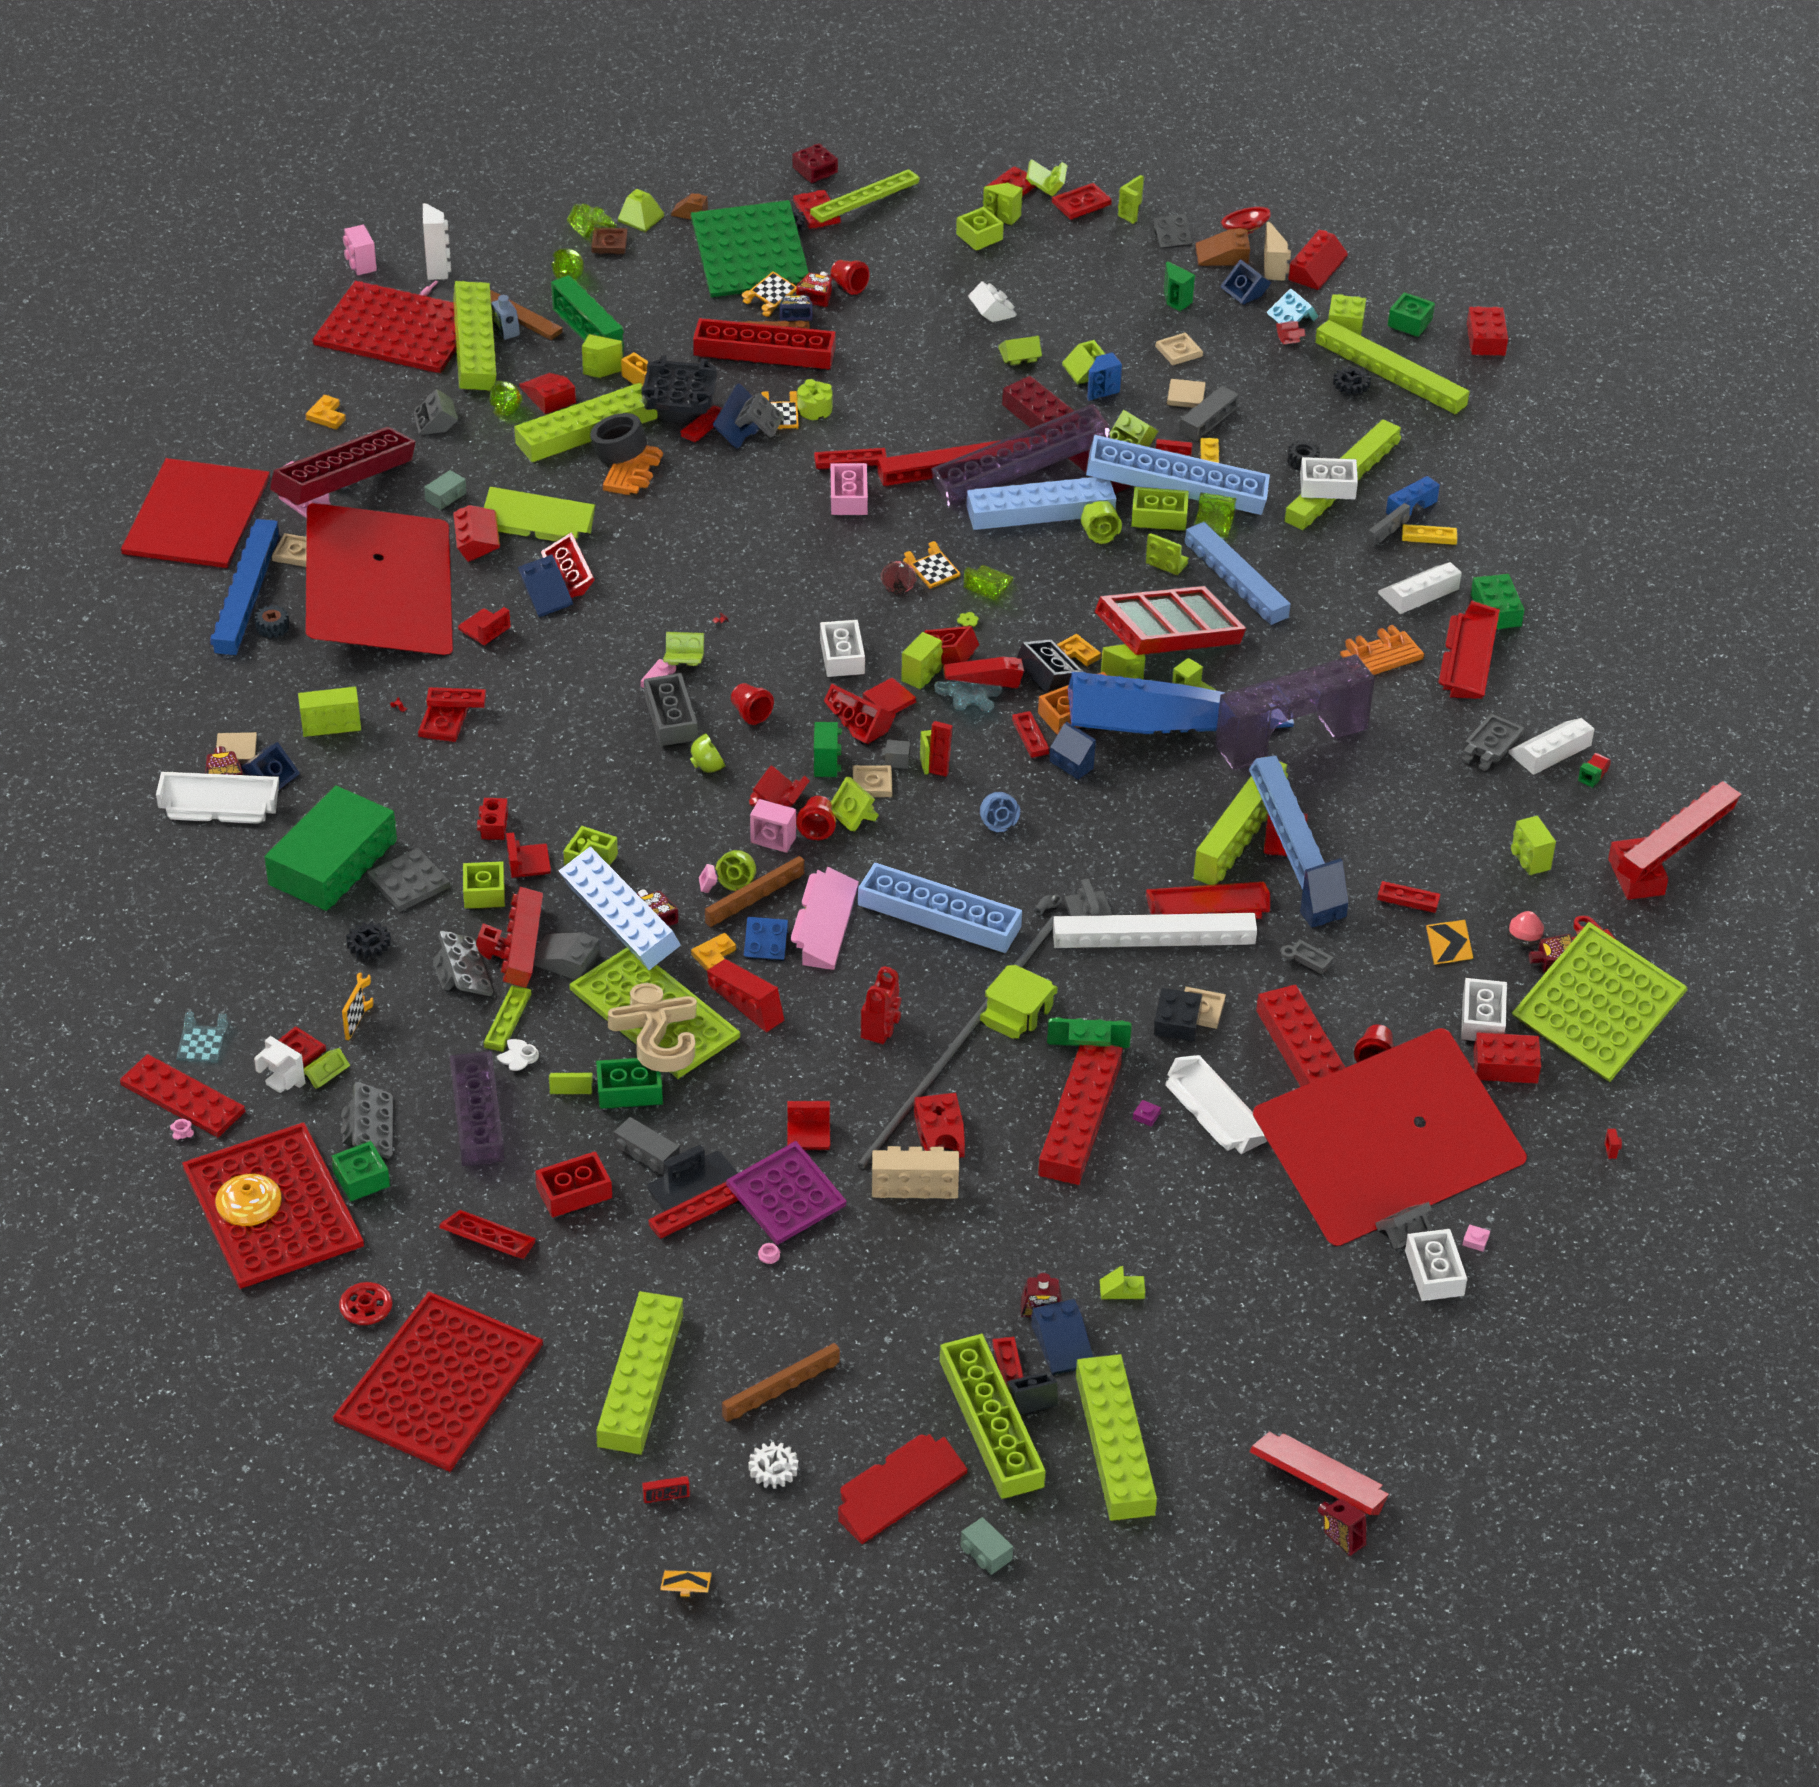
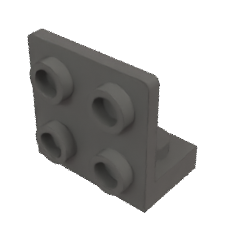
M758 392L745 402L735 424L741 427L745 423L748 425L753 421L763 432L772 438L784 415Z

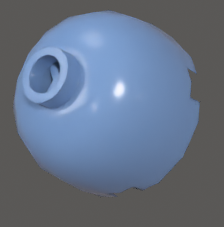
M994 792L982 801L980 816L983 823L990 830L1005 832L1007 831L1006 828L1017 823L1020 817V807L1011 795L1004 792Z

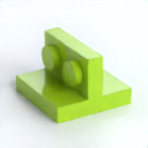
M846 777L831 801L835 817L850 831L855 832L863 819L876 821L879 816L873 810L874 806L872 803L875 799L852 778Z

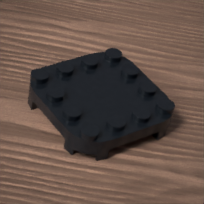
M667 355L660 356L659 360L649 361L647 363L644 384L641 386L644 408L647 410L654 409L682 413H707V409L710 408L717 383V368L709 364L708 359L703 358L700 364L667 361Z

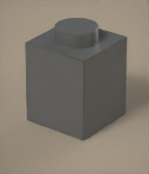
M887 740L886 748H882V759H885V766L908 769L910 741Z

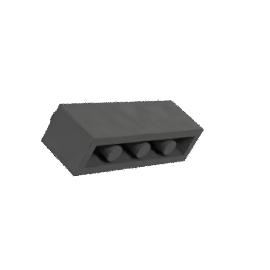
M1224 386L1213 391L1210 396L1203 399L1200 404L1181 417L1179 433L1198 441L1238 408L1239 394Z

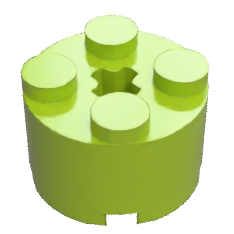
M808 379L805 381V384L798 388L797 410H799L802 417L818 420V417L824 416L826 418L831 414L832 387L830 384Z
M1098 501L1085 505L1081 515V524L1088 537L1098 544L1112 541L1113 537L1119 534L1122 528V522L1114 507L1108 501Z

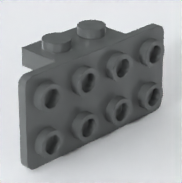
M440 931L438 936L442 948L434 957L433 964L442 989L450 991L455 984L459 990L491 996L493 989L475 940L470 936Z
M356 1082L353 1085V1099L348 1106L343 1108L341 1118H343L341 1128L343 1144L349 1146L352 1144L356 1147L372 1141L379 1155L389 1159L393 1154V1096L389 1092Z

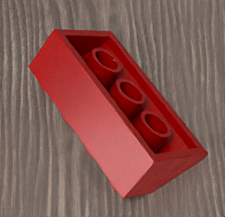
M1319 229L1290 263L1288 280L1319 290L1346 259L1348 253L1334 234Z

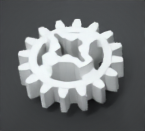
M771 1442L770 1447L762 1444V1450L755 1448L754 1454H750L751 1478L756 1477L757 1484L764 1482L765 1488L772 1484L773 1489H776V1484L779 1483L784 1487L785 1481L791 1483L792 1476H797L798 1460H796V1453H791V1447L784 1449L783 1443H780L778 1447L775 1446L774 1442Z

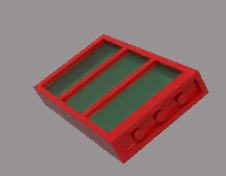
M1205 586L1100 596L1095 609V613L1135 655L1240 644L1246 628Z

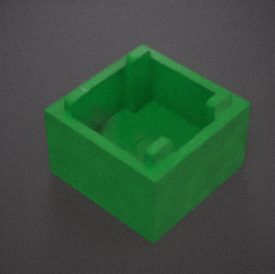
M1404 292L1390 308L1387 326L1419 337L1433 320L1435 303Z
M815 722L814 777H837V772L841 771V765L837 764V755H841V744H838V735L842 734V728H838V722Z
M372 1141L331 1156L333 1173L350 1202L390 1187L388 1168Z

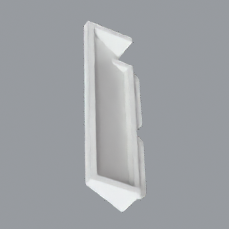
M161 772L156 792L158 808L166 809L167 817L172 820L210 821L218 819L221 822L261 823L265 821L266 813L276 814L279 777Z
M1200 1055L1175 1058L1167 1074L1169 1079L1166 1082V1086L1194 1114L1202 1126L1227 1151L1236 1148L1240 1154H1243L1267 1142L1266 1137L1253 1117V1112Z

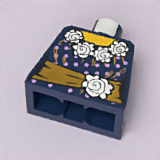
M783 296L780 302V321H812V302L808 296Z

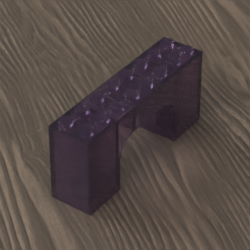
M1354 654L1221 694L1215 746L1230 767L1235 770L1253 764L1256 758L1268 757L1269 739L1272 732L1281 723L1317 712V717L1334 739L1368 729L1375 677L1358 655Z

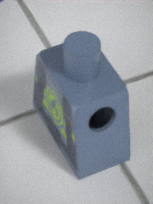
M500 295L497 301L491 303L492 323L502 338L506 340L519 336L520 330L516 309L510 303L507 295Z

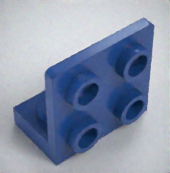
M747 917L744 956L748 958L784 960L787 933H789L788 920Z

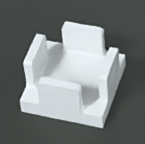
M271 1036L265 1040V1049L254 1058L256 1071L261 1073L268 1067L269 1070L274 1072L265 1082L266 1085L279 1093L285 1089L289 1090L294 1085L298 1088L302 1087L305 1084L302 1055Z

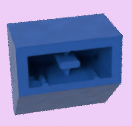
M1113 352L1097 356L1089 370L1088 400L1120 392L1122 364Z

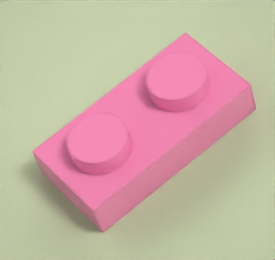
M659 659L641 680V687L644 688L645 678L673 674L676 671V665H668V662H663V660Z

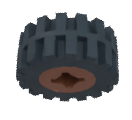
M278 605L260 608L255 614V625L258 634H262L263 637L268 636V638H272V636H275L277 638L278 635L282 636L284 632L287 633L290 627L287 610H284L283 607L279 608Z

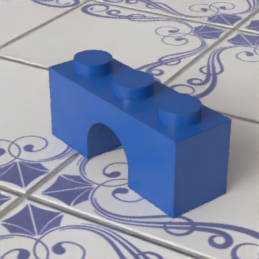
M1426 476L1388 496L1386 514L1389 515L1406 503L1410 506L1409 515L1411 516L1412 509L1416 503L1423 508L1436 503L1440 485Z

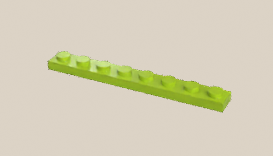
M909 169L811 208L810 214L818 221L824 222L919 183L920 177Z

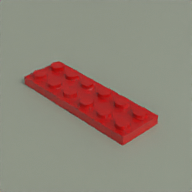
M149 1054L144 1056L120 1079L121 1086L178 1117L190 1121L191 1124L217 1138L245 1113L244 1105Z

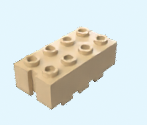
M888 1146V1151L873 1150L872 1197L958 1198L959 1151H944V1147H931V1151H922V1147H909V1151H901V1147Z

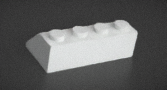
M423 204L428 280L448 279V272H451V262H447V258H450V248H446V244H449V234H445V230H448V220H444L443 212L428 204Z
M1449 562L1378 591V594L1396 611L1402 614L1458 590L1462 572Z
M1582 718L1566 721L1510 749L1508 753L1534 775L1590 747L1594 728Z

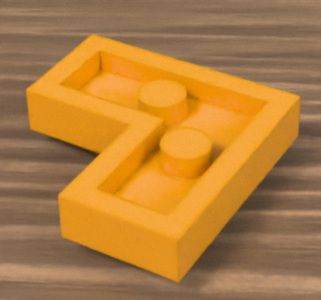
M323 395L306 413V420L336 430L346 418L345 414L335 411L340 406L339 399Z
M1078 634L1057 644L1070 659L1075 657L1086 666L1101 659V652Z
M723 933L691 949V955L707 971L724 960V956L735 951L736 944Z

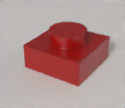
M1607 1129L1604 1143L1608 1159L1617 1158L1618 1150L1622 1148L1621 1137H1618L1616 1129Z

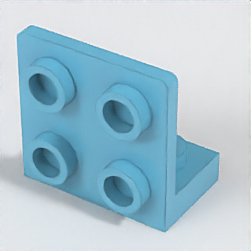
M1292 289L1267 311V314L1277 323L1287 321L1299 322L1303 317H1309L1314 321L1319 317L1314 308Z

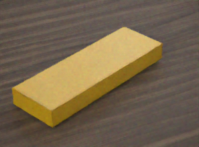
M1403 524L1402 541L1457 545V528Z

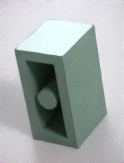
M451 470L424 487L426 502L440 510L467 493L466 479Z
M983 1517L961 1531V1548L966 1554H970L982 1569H986L991 1575L1012 1561L1013 1546Z

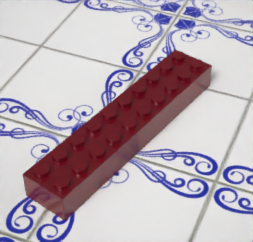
M1031 376L1003 388L1002 405L1038 435L1050 433L1056 449L1086 473L1094 435L1106 436ZM1110 481L1115 494L1132 486Z
M389 426L275 469L270 490L277 493L278 496L290 500L295 505H301L411 461L416 441Z

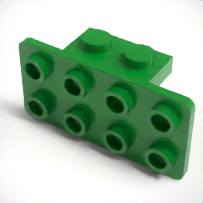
M1050 1018L1048 1020L1047 1043L1071 1046L1112 1045L1129 1048L1132 1023L1123 1020Z

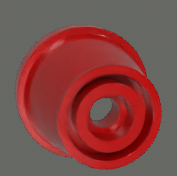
M838 260L833 264L830 276L845 292L857 295L867 286L870 272L864 262L858 260Z
M742 683L736 686L731 693V703L739 711L740 717L750 725H756L765 721L773 710V695L764 688H756L747 683Z
M811 797L805 807L799 811L796 825L798 831L804 837L811 840H823L834 832L836 818L832 810V804L826 797Z
M1378 1024L1370 1026L1355 1045L1354 1058L1358 1063L1393 1048V1034L1391 1030L1386 1026Z

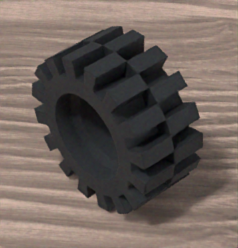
M1297 440L1296 443L1292 442V445H1289L1287 463H1289L1290 467L1293 466V469L1298 468L1301 471L1302 457L1319 458V446L1316 447L1315 443L1311 444L1312 441L1307 443L1306 440L1302 442Z

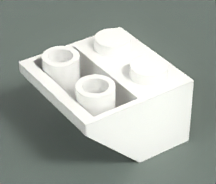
M981 281L969 295V298L979 312L992 322L1012 318L1017 315L1013 310L1014 305L1006 300L1007 296L1002 291L998 292L990 283L987 285Z

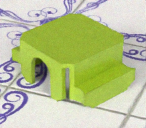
M1007 965L985 991L987 1009L984 1013L980 1014V1020L987 1027L1012 1039L1019 1038L1020 1034L1027 1030V1015H1029V1031H1034L1037 1027L1039 1009L1044 1002V1014L1047 1015L1053 1006V996L1057 994L1058 987L1052 985L1051 981L1017 965Z

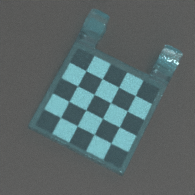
M186 1012L176 1059L218 1063L225 1031L228 1027L227 1014H219L217 1027L195 1025L194 1012Z

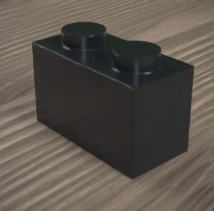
M1049 1371L1007 1381V1388L1020 1415L1037 1410H1046L1058 1405V1383Z

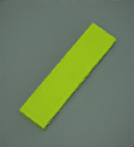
M511 985L484 1040V1048L504 1052L507 1040L510 1039L531 996V989Z

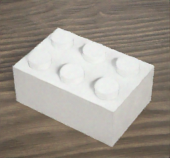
M1302 457L1300 471L1301 497L1356 499L1358 483L1356 459Z
M858 620L820 623V642L827 677L865 674V655Z
M1465 979L1462 1004V1040L1475 1041L1477 1032L1505 1033L1507 982Z
M1450 1229L1408 1234L1405 1252L1421 1300L1464 1296L1467 1277Z

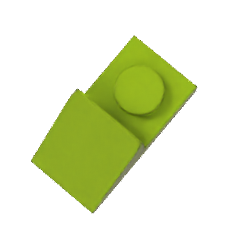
M1120 1266L1100 1279L1101 1299H1145L1144 1276H1124L1123 1266Z

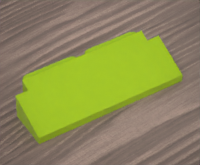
M490 487L484 508L495 510L498 532L529 536L531 531H535L537 538L557 542L571 532L576 539H578L579 532L591 534L596 505Z

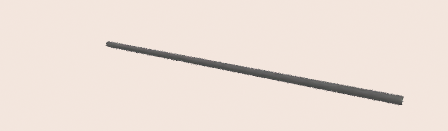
M1055 916L1049 919L1014 965L1021 968L1053 929ZM987 1000L857 1163L860 1169H864L873 1157V1150H879L908 1114L914 1106V1097L922 1096L980 1022V1014L984 1013L987 1009Z

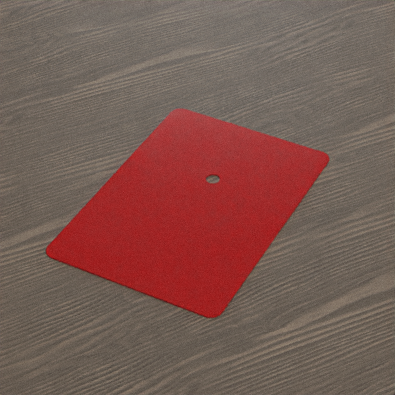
M319 503L309 504L307 506L306 635L317 640L440 655L450 654L453 647L448 523L435 518ZM375 554H380L384 557V559L382 561H377L373 558V556Z
M1443 1028L1433 1030L1259 1104L1253 1110L1255 1121L1327 1241L1335 1246L1343 1245L1377 1230L1376 1222L1403 1209L1427 1202L1433 1205L1514 1169L1526 1161L1525 1151L1448 1030ZM1422 1117L1426 1121V1125L1419 1128L1414 1124V1119Z

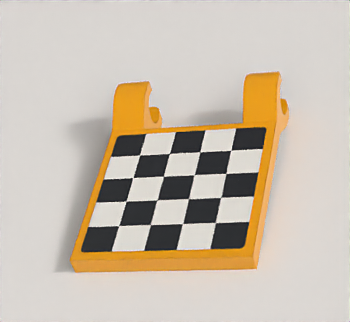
M772 272L751 290L745 291L742 294V297L745 298L743 302L749 304L756 296L766 303L762 306L764 311L762 314L765 317H769L774 309L780 305L783 296H791L796 292V286L775 272Z
M790 391V402H770L784 415L778 429L798 428L797 391ZM762 392V395L769 401V392Z
M935 541L928 543L930 546L928 553L930 555L917 561L911 551L904 553L906 558L903 559V562L909 564L914 569L915 573L929 589L961 575L940 551Z
M362 973L357 974V985L342 1010L345 1040H350L363 1014L374 1005L372 997L369 1001L365 1002L362 990L370 985V975L362 979Z

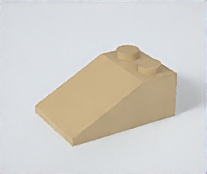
M1267 222L1264 245L1265 278L1268 280H1285V275L1289 274L1287 260H1290L1291 250H1288V243L1270 222Z

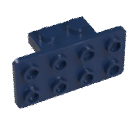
M739 383L735 385L713 423L716 430L735 448L741 446L745 437L750 434L754 435L760 429L753 421L748 425L745 423L741 427L735 424L745 402L753 397Z

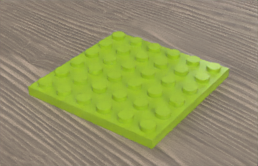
M1588 922L1514 1009L1512 1015L1605 1080L1611 1082L1688 989L1687 986Z

